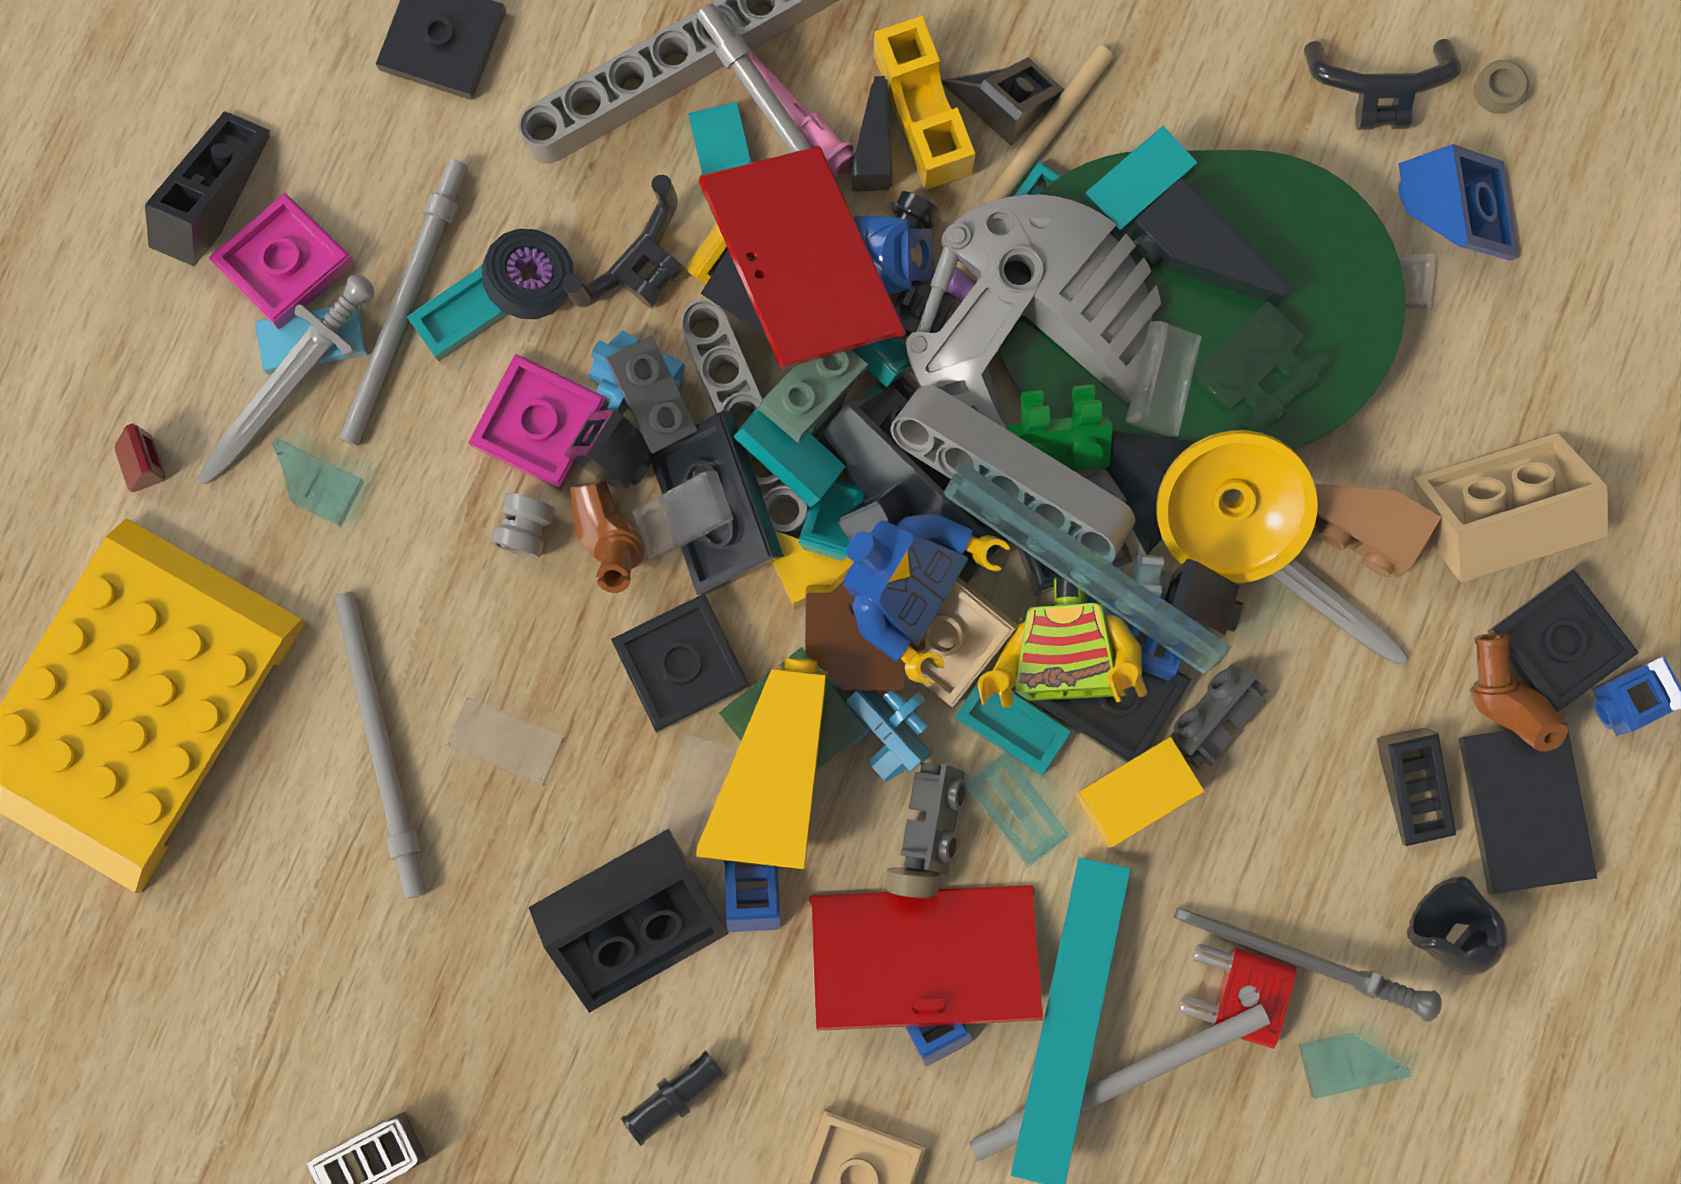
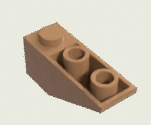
M1314 484L1318 500L1314 528L1319 530L1317 533L1318 537L1336 549L1345 550L1347 547L1364 557L1362 563L1368 569L1384 577H1390L1392 574L1398 578L1412 568L1441 519V516L1398 490Z

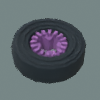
M519 228L503 233L489 246L482 264L483 287L490 301L504 313L519 319H540L553 314L566 302L568 295L562 286V281L566 275L574 273L573 261L566 248L553 236L537 229ZM528 267L537 271L535 279L531 278L528 281L522 282V278L519 277L520 271L524 272Z

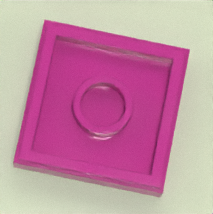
M286 192L208 257L213 266L278 330L296 315L295 308L297 305L306 307L355 265L352 257Z
M515 353L468 443L471 447L562 490L575 465V462L564 456L590 412L603 411L608 400L605 396Z

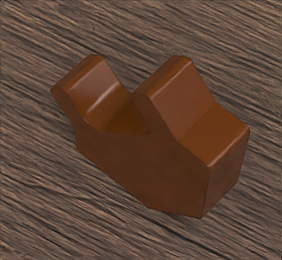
M851 566L831 585H808L806 587L805 654L811 660L817 661V665L823 671H828L827 675L842 690L902 691L904 689L905 662L901 659H898L896 662L863 638L858 630L853 607L849 603L853 596L844 587V578ZM924 636L918 646L912 643L909 646L916 652L922 651L926 647Z

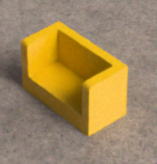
M1169 737L1077 792L1075 795L1107 848H1110L1205 791L1173 739Z

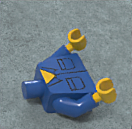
M933 513L904 517L897 526L882 520L876 523L871 534L866 531L855 534L847 545L848 558L854 563L844 578V587L854 597L852 607L861 636L896 662L898 659H901L905 662V671L909 679L924 684H933V682L921 674L920 667L922 662L927 659L933 666L944 668V660L934 652H916L909 645L910 643L916 646L919 645L964 568L968 558L962 554L965 550L971 552L974 560L979 565L992 571H999L1002 569L1001 567L987 561V550L992 545H998L1010 551L1009 545L999 538L990 535L976 538L972 536V529Z

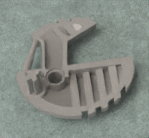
M1018 195L991 201L971 210L958 218L944 231L942 236L943 251L930 284L932 289L917 331L911 333L906 340L908 358L919 386H935L1005 428V424L1009 423L987 365L1018 318L1026 316L1124 403L1128 404L1151 379L1157 364L1162 341L1163 321L1152 333V315L1161 305L1157 285L1148 294L1144 280L1151 273V269L1147 261L1143 257L1136 266L1129 255L1136 246L1130 237L1125 234L1118 242L1110 234L1116 226L1114 222L1092 208L1073 200L1048 195ZM960 261L977 276L978 281L944 327L937 333H930L943 294L947 292L957 262ZM1010 261L1023 262L1030 270V282L1024 285L1012 284L1004 274L1005 264Z

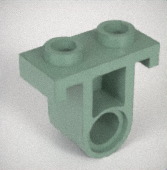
M852 350L795 365L760 402L758 410L797 443L805 437L807 431L818 439L839 413L850 385L865 373L868 364Z

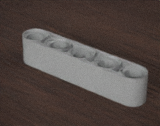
M701 299L692 302L682 313L681 328L686 346L715 413L733 411L735 415L743 410L754 412L762 401V397L725 312L721 306L711 300ZM700 320H713L719 325L718 330L710 337L701 338L692 333V328ZM727 364L737 368L739 371L738 376L731 383L719 384L711 378L713 371L720 365ZM747 450L752 465L757 458ZM774 474L766 478L756 476L769 516L774 506L783 502L791 503L799 510L798 517L791 524L781 525L771 519L774 530L794 538L801 535L808 513L807 504Z
M935 386L919 387L892 422V437L905 451L1086 563L1101 567L1112 563L1134 528L1136 522L1135 515L1131 508L1122 500Z

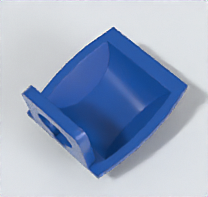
M853 217L888 294L909 290L911 281L931 280L933 278L934 250L933 232L931 229H910V220L896 217ZM918 242L922 248L920 267L917 266L916 261H912L911 249H916Z

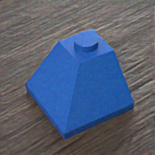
M1451 144L1398 163L1401 178L1398 185V193L1402 204L1405 206L1406 213L1459 247L1506 260L1519 258L1504 161Z

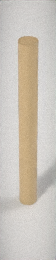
M1098 45L981 200L983 205L991 201L1010 197L1114 58L1113 53L1108 48L1102 45Z

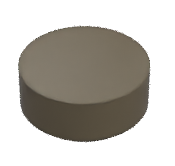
M1496 60L1489 63L1478 75L1474 84V94L1477 102L1485 110L1496 114H1504L1514 110L1525 98L1529 89V80L1526 72L1521 66L1510 60Z
M888 868L885 889L892 894L901 896L934 897L938 894L940 874L912 868Z

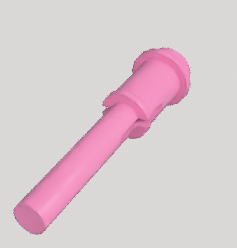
M752 51L749 55L750 59L811 148L814 146L821 147L835 178L846 173L852 167L855 156L853 153L854 147L851 142H843L822 120L818 112H814L811 115Z

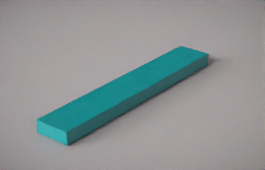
M1078 857L1011 1177L1040 1184H1066L1131 868Z

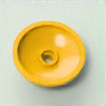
M1235 430L1220 432L1203 438L1188 447L1174 460L1161 482L1156 510L1158 526L1163 541L1170 553L1180 564L1188 558L1198 561L1234 583H1246L1274 574L1288 565L1301 552L1309 540L1316 522L1318 500L1314 481L1308 468L1298 454L1288 445L1263 433ZM1237 489L1241 491V496L1236 501L1227 502L1223 499L1224 494L1228 490Z

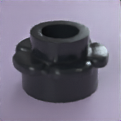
M902 191L897 202L890 203L889 208L894 212L896 218L910 220V229H931L935 227L936 224L933 219L938 208L927 199L908 191Z

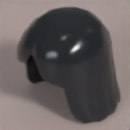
M1464 876L1451 877L1435 885L1418 903L1409 921L1410 926L1407 929L1408 939H1410L1415 947L1426 951L1448 968L1463 975L1471 976L1485 973L1494 967L1505 952L1509 939L1504 919L1485 900L1472 881ZM1455 924L1469 925L1454 944L1447 941V936Z

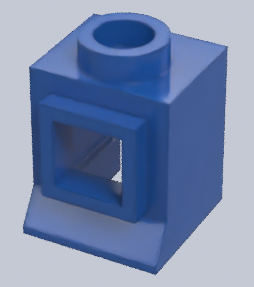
M1665 656L1646 662L1591 689L1596 698L1594 708L1599 719L1608 729H1613L1616 736L1631 733L1681 708V686ZM1646 681L1658 704L1639 713L1627 690Z

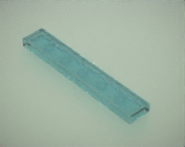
M964 462L943 492L944 496L1201 673L1207 674L1224 660L1232 646Z

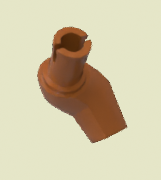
M606 481L590 482L570 487L575 535L585 549L601 563L596 577H600L597 580L598 585L610 593L624 591L630 584L631 570L639 566L644 559V543L639 530L630 520L617 511Z
M1488 633L1476 636L1474 640L1477 649L1479 680L1470 688L1476 708L1491 720L1515 732L1538 751L1547 752L1561 746L1568 733L1567 724L1545 696L1511 679L1510 636L1504 633Z

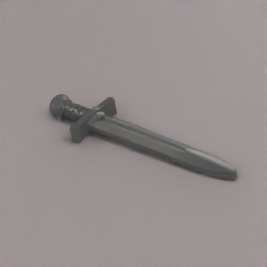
M1180 908L1176 909L1174 918L1240 945L1352 985L1364 996L1372 999L1380 997L1381 1000H1388L1389 1003L1401 1005L1406 1009L1410 1008L1423 1021L1434 1020L1441 1011L1442 999L1435 990L1415 991L1414 988H1407L1406 985H1399V983L1391 982L1389 979L1385 980L1382 974L1374 971L1361 970L1359 972L1236 926Z

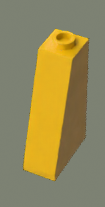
M785 658L784 666L775 665L771 669L697 845L696 857L804 869L807 860L828 671L816 670L817 661Z

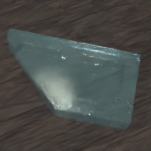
M276 438L273 447L278 455L285 476V484L291 502L341 527L364 481L354 474Z
M1346 1033L1298 1045L1311 1097L1314 1099L1411 1077L1408 1067L1376 1049L1354 1033Z

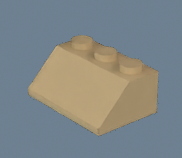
M1559 433L1413 478L1420 504L1441 516L1440 521L1432 532V537L1438 554L1461 583L1522 563H1528L1566 549L1579 547L1585 543L1608 536V486Z

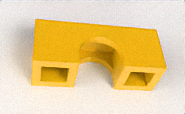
M923 15L875 31L874 58L881 76H885V79L888 80V95L924 190L972 175L975 151L958 107L951 109L946 98L939 71L940 60Z

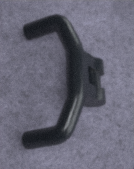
M1448 39L1437 41L1433 47L1438 65L1418 73L1362 74L1329 64L1324 47L1318 41L1309 42L1304 48L1307 65L1314 79L1324 85L1359 94L1355 111L1357 130H1374L1377 125H1391L1392 129H1409L1412 121L1415 93L1425 92L1455 80L1461 71V63L1453 43ZM1380 98H1394L1392 105H1378Z
M657 175L653 178L651 187L658 202L642 233L607 272L586 285L578 274L571 273L564 277L562 286L573 304L581 308L591 306L619 287L624 286L642 303L652 309L662 298L660 293L671 281L676 282L685 273V268L673 256L658 246L678 205V196L671 179L667 175ZM649 262L656 268L646 279H643L637 273Z

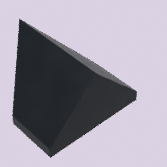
M1029 57L1007 68L941 80L947 89L1011 146L1065 90Z
M1113 431L1110 467H1106V469L1128 500L1126 504L1133 511L1136 521L1132 530L1145 554L1148 555L1163 539L1158 526L1156 510L1161 482L1174 460L1196 442Z

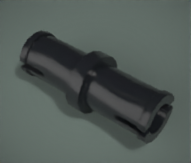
M706 1050L670 1081L663 1078L656 1084L659 1089L630 1113L620 1118L640 1146L644 1145L646 1140L677 1115H680L681 1118L685 1117L691 1112L688 1107L718 1082L727 1078Z

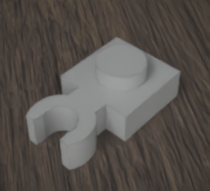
M1138 554L1131 563L1129 606L1152 612L1156 608V602H1164L1167 573L1166 571H1161L1164 565L1163 557Z

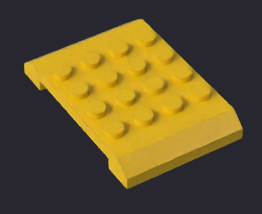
M124 519L104 538L0 704V813L131 891L142 893L169 849V846L165 845L168 837L273 665H281L305 626L306 621L131 520Z

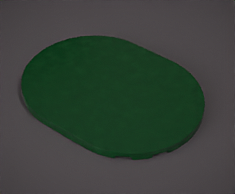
M1187 150L1198 163L1196 168L1183 180L1291 288L1285 300L1278 306H1274L1171 271L1159 260L1153 264L1145 258L1151 269V273L1144 280L1148 294L1157 285L1161 305L1152 315V333L1163 321L1162 341L1157 364L1151 379L1128 404L1124 403L1026 316L1018 318L998 349L1002 363L1020 393L1043 390V406L1049 405L1050 419L1072 417L1073 386L1094 384L1095 400H1101L1102 414L1108 413L1112 423V434L1113 431L1198 442L1203 438L1220 432L1245 430L1272 436L1294 450L1313 443L1347 422L1374 395L1386 377L1399 347L1404 326L1406 303L1404 278L1394 243L1373 208L1351 186L1328 170L1309 161L1271 151ZM1132 152L1105 156L1076 167L1053 181L1038 195L1057 196L1073 200L1095 210L1085 199V193ZM1135 221L1119 235L1114 229L1110 234L1118 242L1125 234L1134 241L1136 237L1132 234ZM1136 247L1129 254L1136 266L1144 257ZM1010 261L1004 266V274L1012 284L1024 285L1030 282V270L1023 262Z

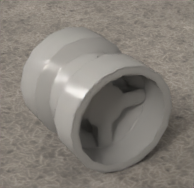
M506 493L501 507L505 514V519H503L501 525L494 528L490 543L515 554L539 559L545 544L541 538L542 529L551 524L556 509L549 504L527 496Z

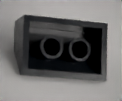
M669 829L528 907L544 949L589 1013L728 935L690 862Z

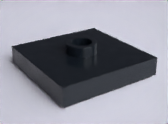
M400 0L377 58L376 66L379 71L473 100L505 16V6L493 0Z
M1575 569L1565 573L1487 631L1488 633H1504L1510 636L1511 664L1530 688L1548 699L1557 713L1639 653Z
M705 593L611 639L657 734L751 688Z

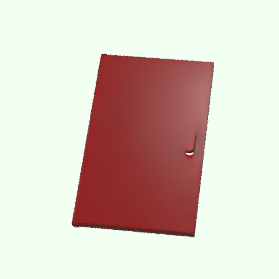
M820 146L699 177L698 182L781 369L893 337H901L905 334V329ZM747 257H752L754 261L747 259Z
M1034 886L938 889V894L929 898L901 896L888 891L810 895L809 904L812 905L816 1031L1043 1021L1033 902Z

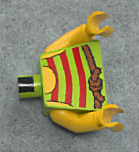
M1064 576L1054 579V606L1032 607L1028 609L1026 621L1018 624L993 670L983 674L977 684L982 705H986L987 700L992 695L999 694L1003 708L1012 706L1013 694L1011 688L1015 685L1016 693L1029 701L1114 696L1116 702H1121V696H1127V688L1135 687L1139 697H1143L1147 693L1141 678V645L1122 618L1112 615L1103 604H1086L1085 578L1078 576Z

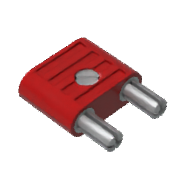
M1197 944L1194 950L1228 961L1224 963L1193 953V960L1195 962L1221 969L1225 972L1216 1004L1186 995L1180 999V1002L1212 1011L1213 1015L1178 1005L1179 1013L1211 1022V1027L1261 1004L1271 1024L1239 1039L1274 1049L1281 1034L1297 972L1296 966L1235 947L1231 953L1206 945Z

